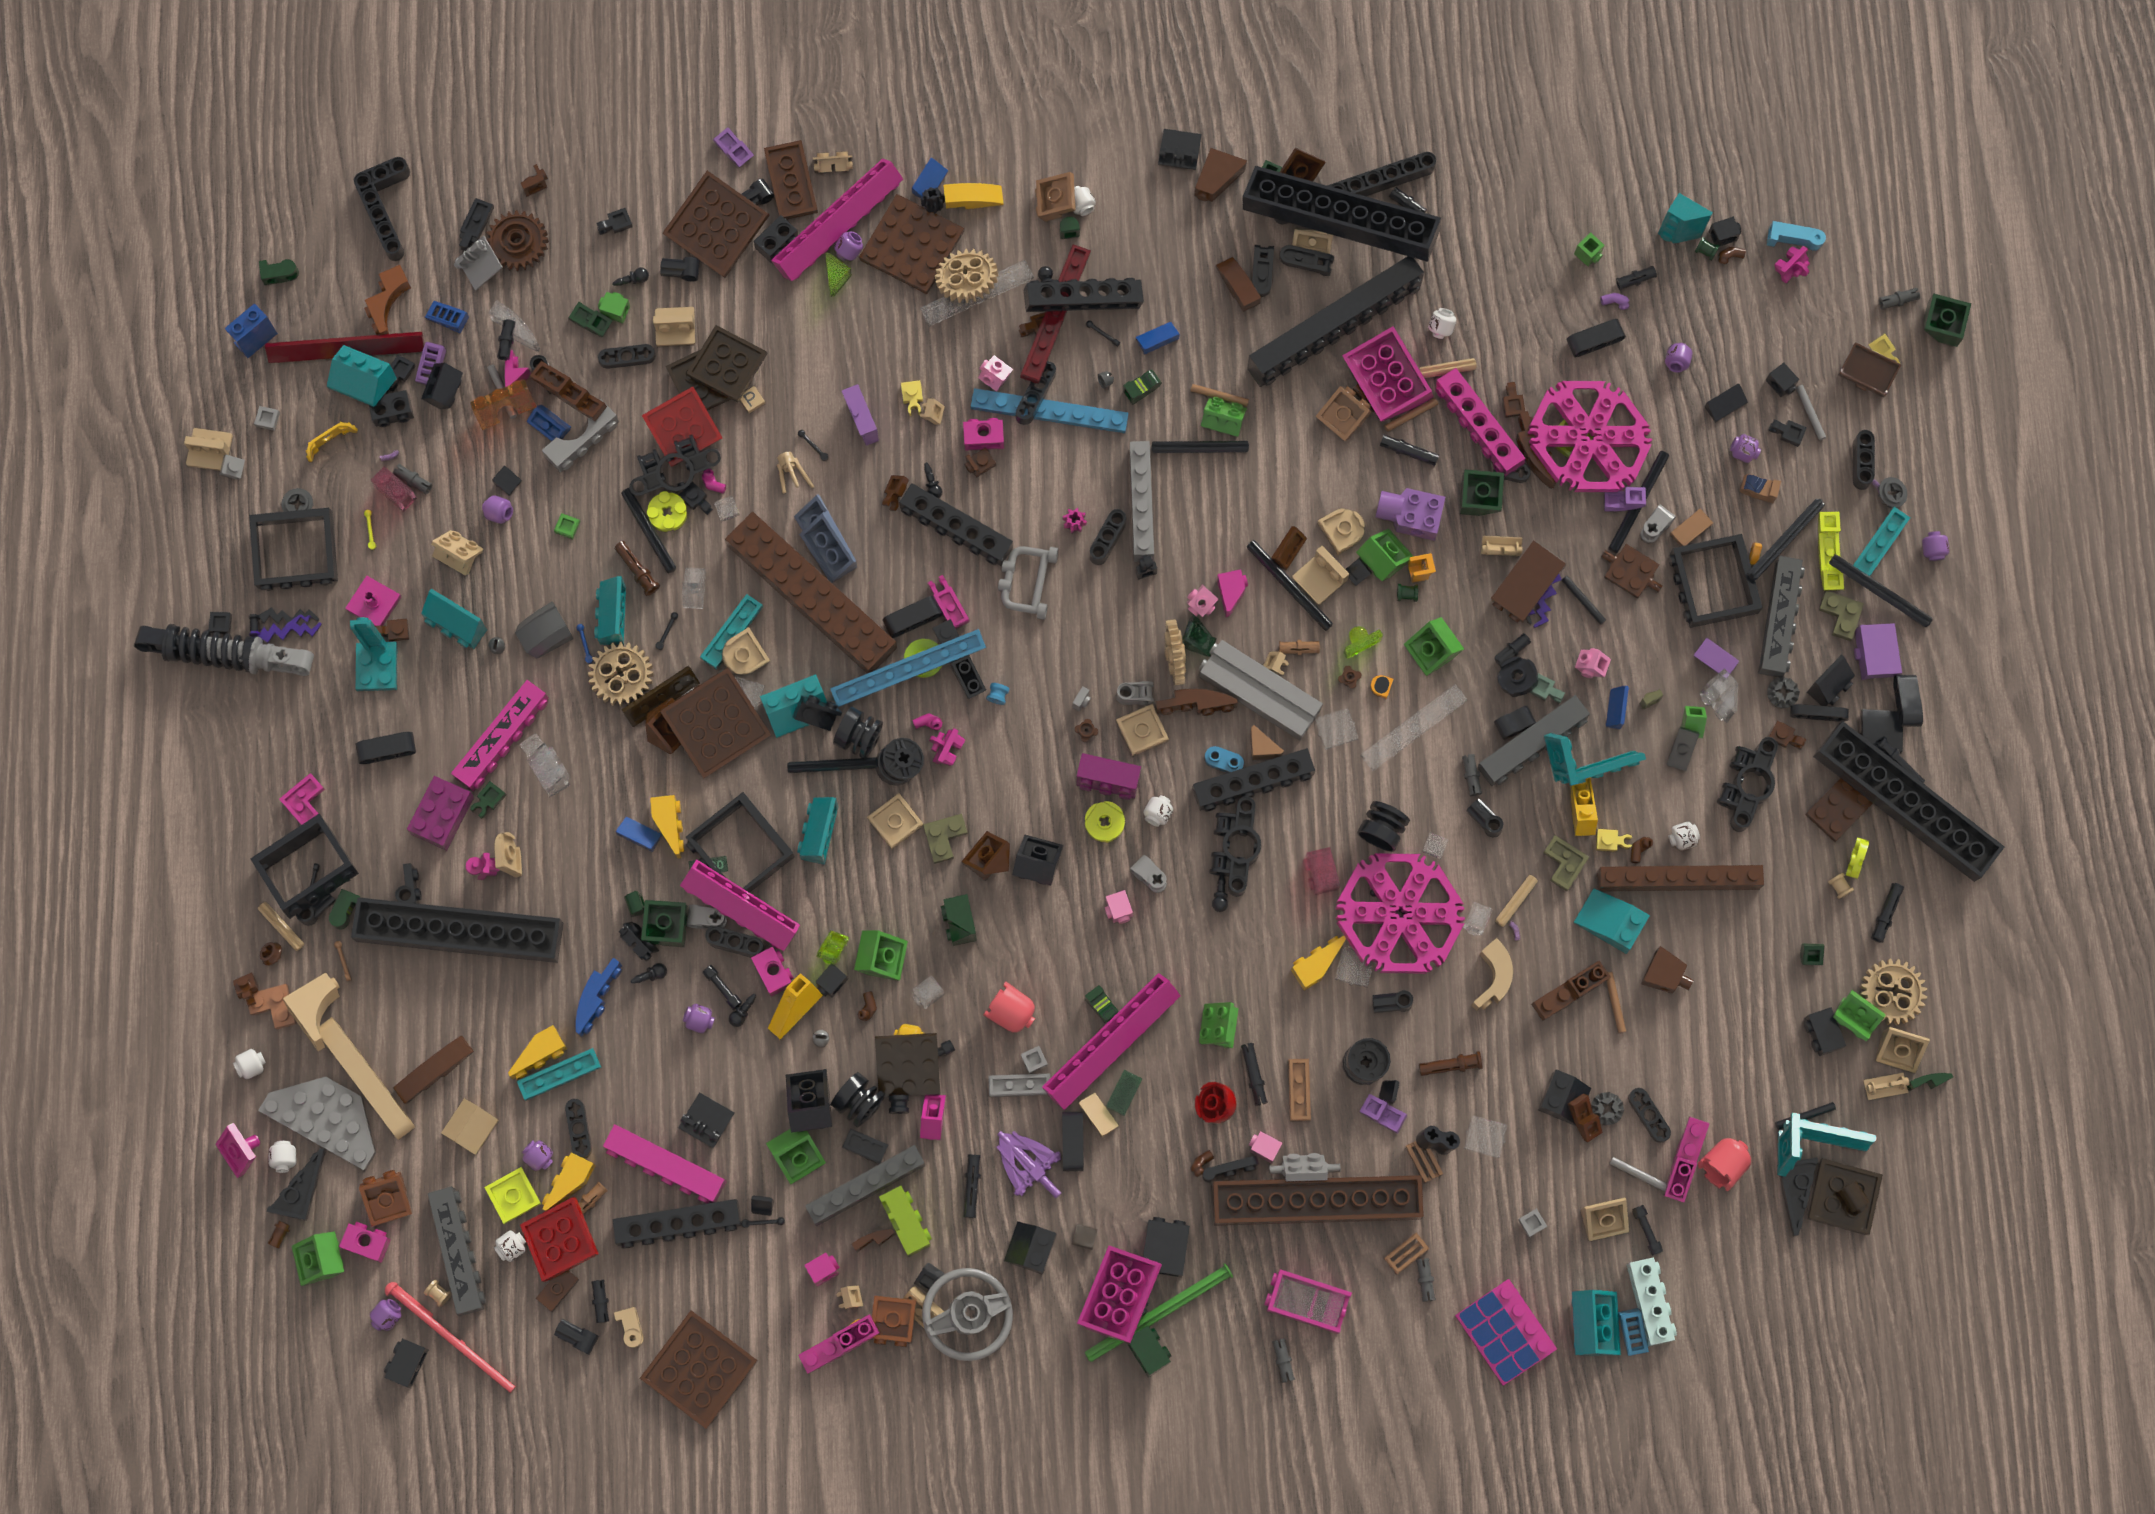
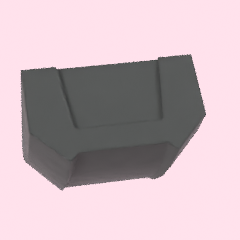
M553 601L523 620L517 626L515 632L526 653L536 659L574 639Z

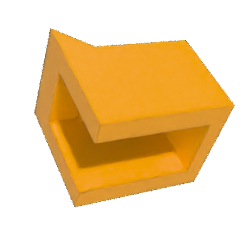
M1432 553L1409 558L1407 565L1412 583L1428 580L1429 576L1436 572Z

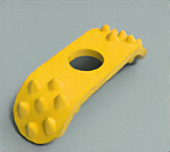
M340 422L311 442H308V448L305 450L308 461L313 462L314 455L319 452L318 448L340 433L343 435L349 432L357 433L358 429L355 425H351L350 422Z

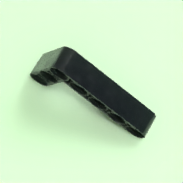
M402 157L392 158L359 172L354 177L356 189L388 258L392 261L402 259L404 249L378 191L404 181L410 176L409 166ZM398 167H404L402 170L396 171ZM381 174H386L384 178H378ZM363 182H368L367 185L360 186ZM376 198L373 202H368L369 199ZM383 214L381 218L375 219L377 215ZM385 231H390L388 235H382ZM398 247L396 251L390 252L391 248Z

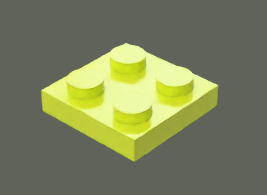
M522 1167L484 1187L503 1224L541 1205Z

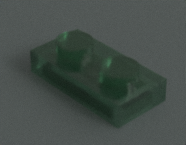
M1124 1070L1106 1108L1125 1116L1143 1078Z

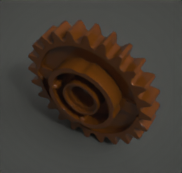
M516 210L514 215L508 211L507 217L501 214L500 221L494 219L496 225H489L492 231L486 232L489 237L486 240L503 268L507 265L508 270L511 271L515 267L518 272L520 267L526 270L527 265L533 268V261L540 263L538 257L545 256L542 250H548L546 243L549 240L546 237L548 233L544 230L545 226L543 223L540 224L539 218L534 219L532 213L527 216L526 211L519 215L518 210ZM515 239H521L519 243H513Z

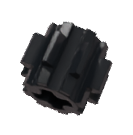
M930 187L922 193L921 206H925L926 211L937 213V211H941L944 208L945 195L941 194L938 188Z

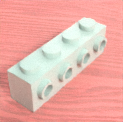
M1654 1257L1628 1263L1627 1269L1637 1308L1642 1313L1648 1347L1674 1341V1336H1677L1674 1323L1671 1324L1669 1318L1671 1308L1669 1303L1665 1302L1664 1295L1666 1294L1664 1283H1660L1658 1274H1661L1659 1263L1655 1262Z

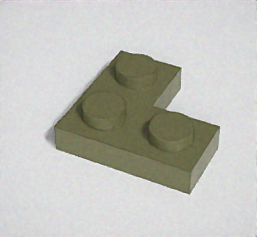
M1826 590L1819 611L1837 617L1832 635L1852 641L1864 603Z
M958 814L923 824L934 864L954 859L949 839L968 834L963 815Z
M1554 835L1544 851L1545 855L1560 864L1550 881L1568 891L1589 856Z

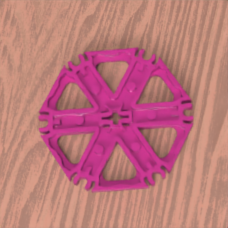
M1562 381L1555 386L1558 392L1550 387L1545 392L1528 427V434L1536 436V438L1529 440L1531 449L1556 483L1560 477L1562 478L1560 486L1565 481L1570 483V491L1575 485L1576 490L1574 492H1618L1623 490L1625 486L1622 481L1626 482L1628 486L1635 481L1652 445L1650 444L1652 439L1644 437V435H1648L1651 432V429H1648L1649 425L1624 391L1618 396L1620 392L1619 387L1615 392L1610 391L1611 383H1608L1603 388L1606 381ZM1592 389L1598 393L1589 416L1573 396V390ZM1553 403L1569 426H1548L1543 423L1542 418L1549 404ZM1617 404L1624 405L1635 420V425L1606 426ZM1588 433H1590L1591 436H1594L1592 440H1590L1589 437H1586ZM1546 447H1573L1564 467L1557 466L1546 451ZM1611 447H1637L1639 454L1633 466L1626 467ZM1591 457L1608 478L1607 482H1588L1584 479L1583 474Z
M1375 853L1370 855L1368 859L1371 864L1367 865L1364 860L1360 861V865L1358 862L1336 904H1341H1338L1335 909H1340L1344 913L1343 915L1336 916V920H1338L1337 925L1361 963L1366 956L1368 959L1365 961V966H1368L1370 961L1376 963L1374 971H1378L1381 965H1383L1380 973L1426 974L1431 972L1433 968L1430 962H1434L1437 967L1445 962L1465 924L1461 923L1465 920V917L1457 915V912L1464 910L1462 906L1464 903L1439 864L1434 871L1432 869L1435 866V861L1430 866L1425 865L1424 860L1426 856H1423L1418 862L1421 854ZM1388 862L1409 863L1412 867L1400 892L1385 870V864ZM1365 877L1380 902H1356L1352 900L1351 892L1359 878ZM1431 879H1437L1449 896L1447 903H1418ZM1399 909H1401V912L1405 914L1402 916V918H1400L1399 914H1396L1394 912H1397ZM1353 923L1382 924L1370 947L1362 945L1352 928ZM1421 925L1450 926L1451 932L1442 948H1436L1432 944ZM1400 935L1417 959L1415 963H1393L1390 960V954Z

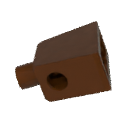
M1660 946L1656 950L1641 984L1673 994L1677 986L1689 990L1694 979L1684 975L1687 965Z

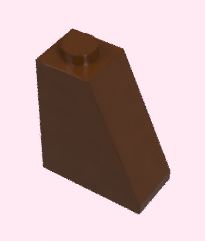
M1210 148L1196 184L1194 196L1201 201L1213 202L1245 172L1247 160Z

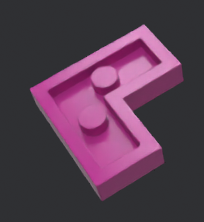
M310 773L279 798V800L302 825L319 814L309 802L325 789Z

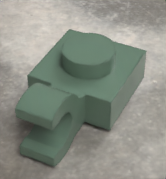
M1539 673L1538 685L1529 692L1545 701L1549 696L1558 703H1561L1565 695L1563 691L1553 687L1555 681Z

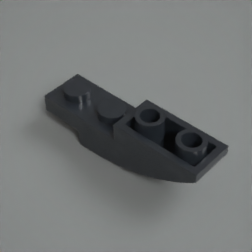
M951 619L932 628L940 644L959 637ZM970 655L949 663L968 699L986 691Z

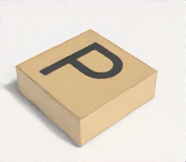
M755 386L745 391L740 399L748 413L765 404L764 399Z

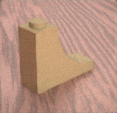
M327 973L322 974L283 998L287 1010L317 1051L325 1048L319 1031L321 1018L328 1006L340 997L337 990L340 987L334 977L330 979Z

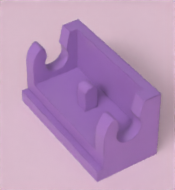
M1708 638L1705 639L1693 655L1725 679H1727L1739 663V660Z

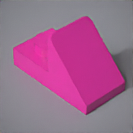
M513 350L510 351V359L505 361V388L508 394H512L531 374L529 368H519L518 356H515Z

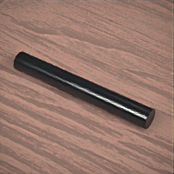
M1565 576L1561 581L1600 625L1606 621L1605 617L1568 576Z
M1831 1102L1800 1113V1119L1808 1120L1836 1110L1835 1104ZM1791 1117L1775 1122L1777 1129H1782L1785 1121H1791Z

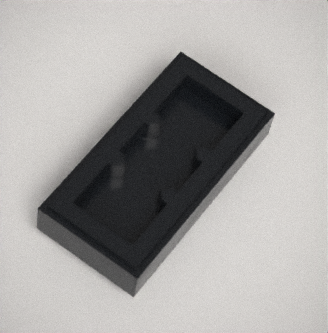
M1679 727L1667 761L1668 766L1684 771L1687 770L1699 737V732Z
M850 1128L842 1148L881 1164L889 1145Z

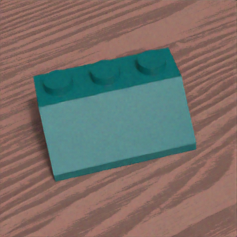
M1679 193L1668 209L1658 235L1663 240L1674 244L1699 239L1702 237L1713 212Z
M343 345L332 359L327 387L374 407L397 378L389 363Z
M616 576L601 581L600 588L596 589V599L599 600V607L595 609V618L598 619V626H595L594 635L595 638H598L600 645H611L612 643L619 645L620 642L624 645L626 586L622 576Z
M430 589L421 612L425 619L424 622L432 628L435 626L440 628V632L446 637L451 638L453 636L458 639L457 643L464 648L469 646L475 649L487 631L483 621L445 596Z
M816 674L760 696L776 738L810 725L793 718L801 695L806 697L813 695L818 697L821 702H827Z
M815 797L813 802L808 804L807 815H809L808 823L804 822L802 834L805 835L803 842H799L797 850L801 860L825 865L839 808L836 798Z
M1602 1290L1573 1291L1575 1355H1621L1617 1292Z

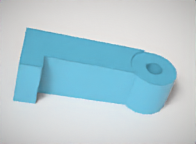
M1773 221L1768 230L1767 246L1774 247L1777 242L1807 246L1808 249L1816 251L1824 244L1826 235L1819 229Z

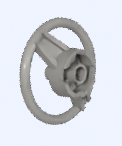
M962 1268L944 1274L930 1287L923 1303L922 1320L928 1338L940 1352L953 1359L975 1361L993 1354L1003 1345L1011 1330L1013 1309L1007 1291L996 1278L978 1269ZM959 1277L979 1278L989 1283L998 1292V1294L982 1296L974 1291L964 1292L954 1298L949 1304L948 1310L931 1319V1305L936 1293L943 1285ZM967 1308H969L970 1311L974 1310L975 1314L972 1315L973 1319H970L969 1316H966L965 1312H967ZM1003 1310L1005 1311L1004 1324L999 1336L991 1345L980 1351L959 1352L946 1346L937 1337V1335L953 1331L966 1335L977 1334L987 1327L991 1317Z

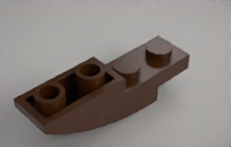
M1528 411L1521 412L1518 417L1521 432H1518L1516 436L1518 448L1526 458L1525 462L1542 483L1552 489L1556 485L1555 480L1530 447L1531 444H1529L1531 438H1536L1535 435L1528 434V427L1533 417H1529ZM1546 447V451L1553 459L1551 451H1548Z
M1179 689L1174 690V698L1156 701L1155 708L1157 714L1170 715L1173 711L1181 710V712H1188L1196 707L1197 715L1210 716L1216 711H1222L1223 713L1231 712L1234 708H1237L1238 702L1236 698L1217 691Z
M1599 960L1534 1001L1531 1005L1542 1021L1607 981L1611 976Z

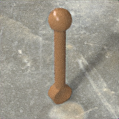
M336 941L334 947L338 950L345 978L347 981H350L351 976L341 949L342 943Z

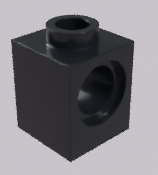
M1734 216L1712 223L1709 233L1714 245L1723 246L1738 240L1741 234V226L1735 221Z
M1784 362L1769 373L1766 378V382L1780 397L1785 394H1792L1797 389L1796 385L1800 380Z
M831 963L815 982L818 986L817 989L823 996L829 995L833 998L848 978Z

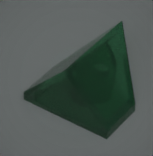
M1192 614L1183 635L1182 644L1185 645L1187 650L1210 657L1211 654L1209 652L1214 646L1216 638L1212 637L1198 616L1196 617Z

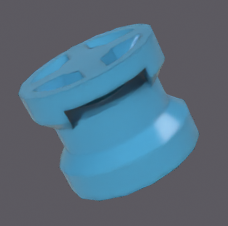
M991 683L990 695L986 699L995 704L1005 705V696L1009 693L1010 689L999 683Z

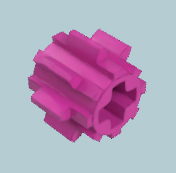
M1078 508L1073 511L1068 509V514L1063 516V520L1066 521L1064 529H1071V533L1076 530L1082 532L1081 526L1087 525V521L1084 520L1086 513H1080Z

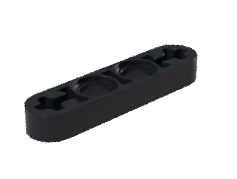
M1048 361L1044 371H1047V369L1050 371L1047 372L1046 377H1044L1043 372L1039 382L1045 385L1044 388H1036L1034 386L1036 383L1030 382L1016 409L1015 418L1019 424L1028 425L1033 421L1056 376V366L1054 363ZM1034 397L1037 399V402L1029 403L1027 399ZM1026 409H1028V415H1025L1024 417L1021 416L1024 415Z

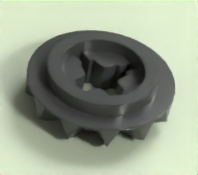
M1888 477L1880 482L1881 484L1877 488L1879 490L1878 496L1882 498V503L1888 505V508H1898L1906 502L1907 489L1902 481L1894 477ZM1890 490L1891 492H1897L1894 496L1888 494Z
M300 488L288 491L281 502L283 512L297 511L296 507L292 504L297 503L298 499L304 505L299 506L297 510L312 509L314 506L312 496L308 491Z
M1784 676L1775 678L1768 686V698L1773 705L1779 708H1789L1799 698L1800 691L1798 685L1791 678H1785ZM1783 685L1785 690L1790 692L1786 694L1785 698L1782 693L1778 692L1782 689Z
M1611 1092L1600 1093L1591 1103L1593 1113L1599 1116L1600 1123L1603 1125L1617 1123L1624 1113L1623 1102L1618 1095ZM1613 1102L1611 1107L1613 1112H1607L1602 1115L1605 1109L1603 1104L1608 1105Z

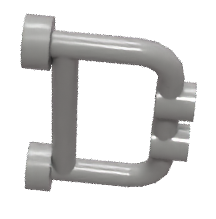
M1019 546L1010 553L1008 561L1004 560L1002 564V572H1006L1005 578L1000 579L998 584V591H1002L1001 601L1006 608L1037 614V619L1045 620L1048 604L1040 603L1047 564L1048 562L1056 564L1059 548L1050 547V550ZM1020 554L1041 557L1031 605L1014 603L1009 599L1016 558Z

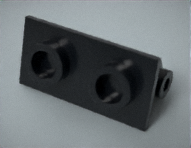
M628 922L623 924L624 927L619 931L620 937L629 947L634 943L637 944L632 950L641 960L648 961L652 957V953L659 952L656 944L641 941L642 928L637 923Z

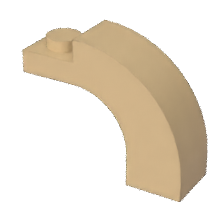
M1497 938L1479 954L1491 968L1493 981L1491 987L1472 1003L1471 1006L1476 1011L1480 1008L1485 1010L1492 1003L1491 998L1498 1004L1509 990L1512 982L1513 966L1510 955Z

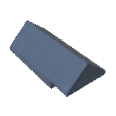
M816 495L794 518L803 530L799 535L828 580L833 583L856 569L857 562L820 495Z

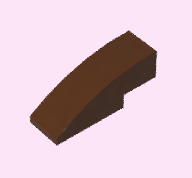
M1233 257L1216 265L1232 297L1237 300L1243 312L1260 304L1261 297L1245 271Z

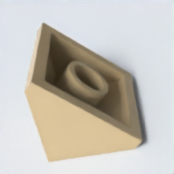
M1888 1027L1882 1033L1876 1061L1916 1073L1930 1039Z
M464 1098L441 1134L476 1155L499 1120Z
M1626 1198L1590 1205L1581 1209L1589 1241L1629 1232Z

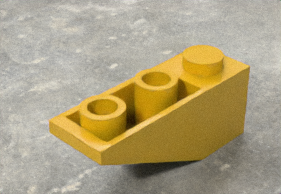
M1590 777L1586 778L1584 783L1570 786L1575 836L1596 835L1598 818Z
M675 795L651 797L652 819L677 859L682 858L681 852H685L684 841L680 840L679 834L683 832L682 820L678 821V813H681L680 801H677Z
M1335 936L1327 942L1329 945L1321 948L1319 946L1310 952L1311 956L1304 959V957H1301L1293 962L1294 966L1291 971L1304 991L1322 980L1346 940L1345 936L1340 938Z
M801 973L786 987L768 1026V1029L779 1039L788 1033L823 996Z
M554 1025L534 1035L508 1072L512 1079L516 1078L519 1080L525 1077L529 1070L533 1068L537 1070L546 1065L547 1060L551 1058L557 1059L564 1055V1051L567 1048Z
M573 1153L566 1156L561 1164L563 1169L560 1175L557 1174L552 1181V1191L550 1194L547 1193L542 1201V1205H544L542 1209L547 1211L559 1205L584 1187L596 1165Z

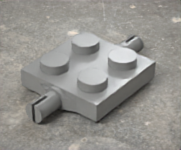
M1311 1153L1309 1155L1289 1154L1288 1156H1283L1282 1165H1269L1270 1174H1282L1285 1176L1286 1181L1327 1180L1328 1172H1341L1340 1163H1326L1324 1155L1318 1153Z

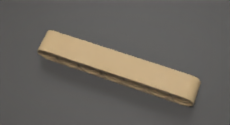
M331 1017L320 1025L319 1031L322 1040L394 1136L400 1140L413 1130L415 1125L335 1019Z

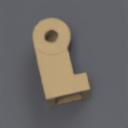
M632 1307L615 1312V1320L617 1322L622 1321L624 1327L625 1344L632 1348L641 1346L644 1338L637 1309Z

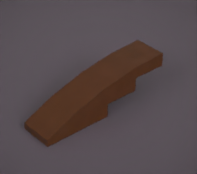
M542 361L529 375L530 378L593 421H596L607 407L604 402L590 395L588 390L574 383L570 377Z
M459 1036L408 1074L393 1089L403 1103L407 1104L422 1091L430 1088L441 1077L448 1075L474 1051L464 1037Z

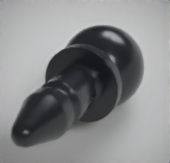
M1043 266L1038 270V277L1041 282L1053 280V271L1050 267Z
M639 267L634 272L630 271V276L618 278L612 285L622 286L632 281L633 284L637 282L644 283L649 278V272L647 269Z
M926 462L924 464V472L929 482L925 484L928 487L927 492L940 498L943 493L942 488L938 485L939 481H935L932 468Z
M1224 875L1219 876L1217 892L1214 893L1215 898L1212 901V907L1217 912H1223L1228 907L1226 899L1228 894L1225 893L1226 881Z
M656 963L652 968L648 967L647 972L636 975L630 982L635 984L649 979L651 981H654L655 978L662 979L667 974V968L662 963Z
M756 994L749 996L741 1007L737 1006L736 1011L729 1015V1023L732 1026L739 1027L743 1025L745 1017L749 1015L747 1011L755 1001Z

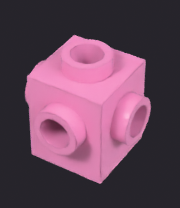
M993 356L990 361L985 360L979 368L981 373L978 378L997 392L1013 369L1002 360Z
M1203 584L1198 590L1193 589L1187 596L1189 599L1187 601L1189 605L1188 610L1196 617L1198 614L1202 617L1205 614L1207 616L1210 615L1215 609L1214 604L1218 601V598ZM1200 600H1204L1202 605L1198 604Z
M1581 649L1575 668L1586 678L1605 677L1611 659L1598 649Z

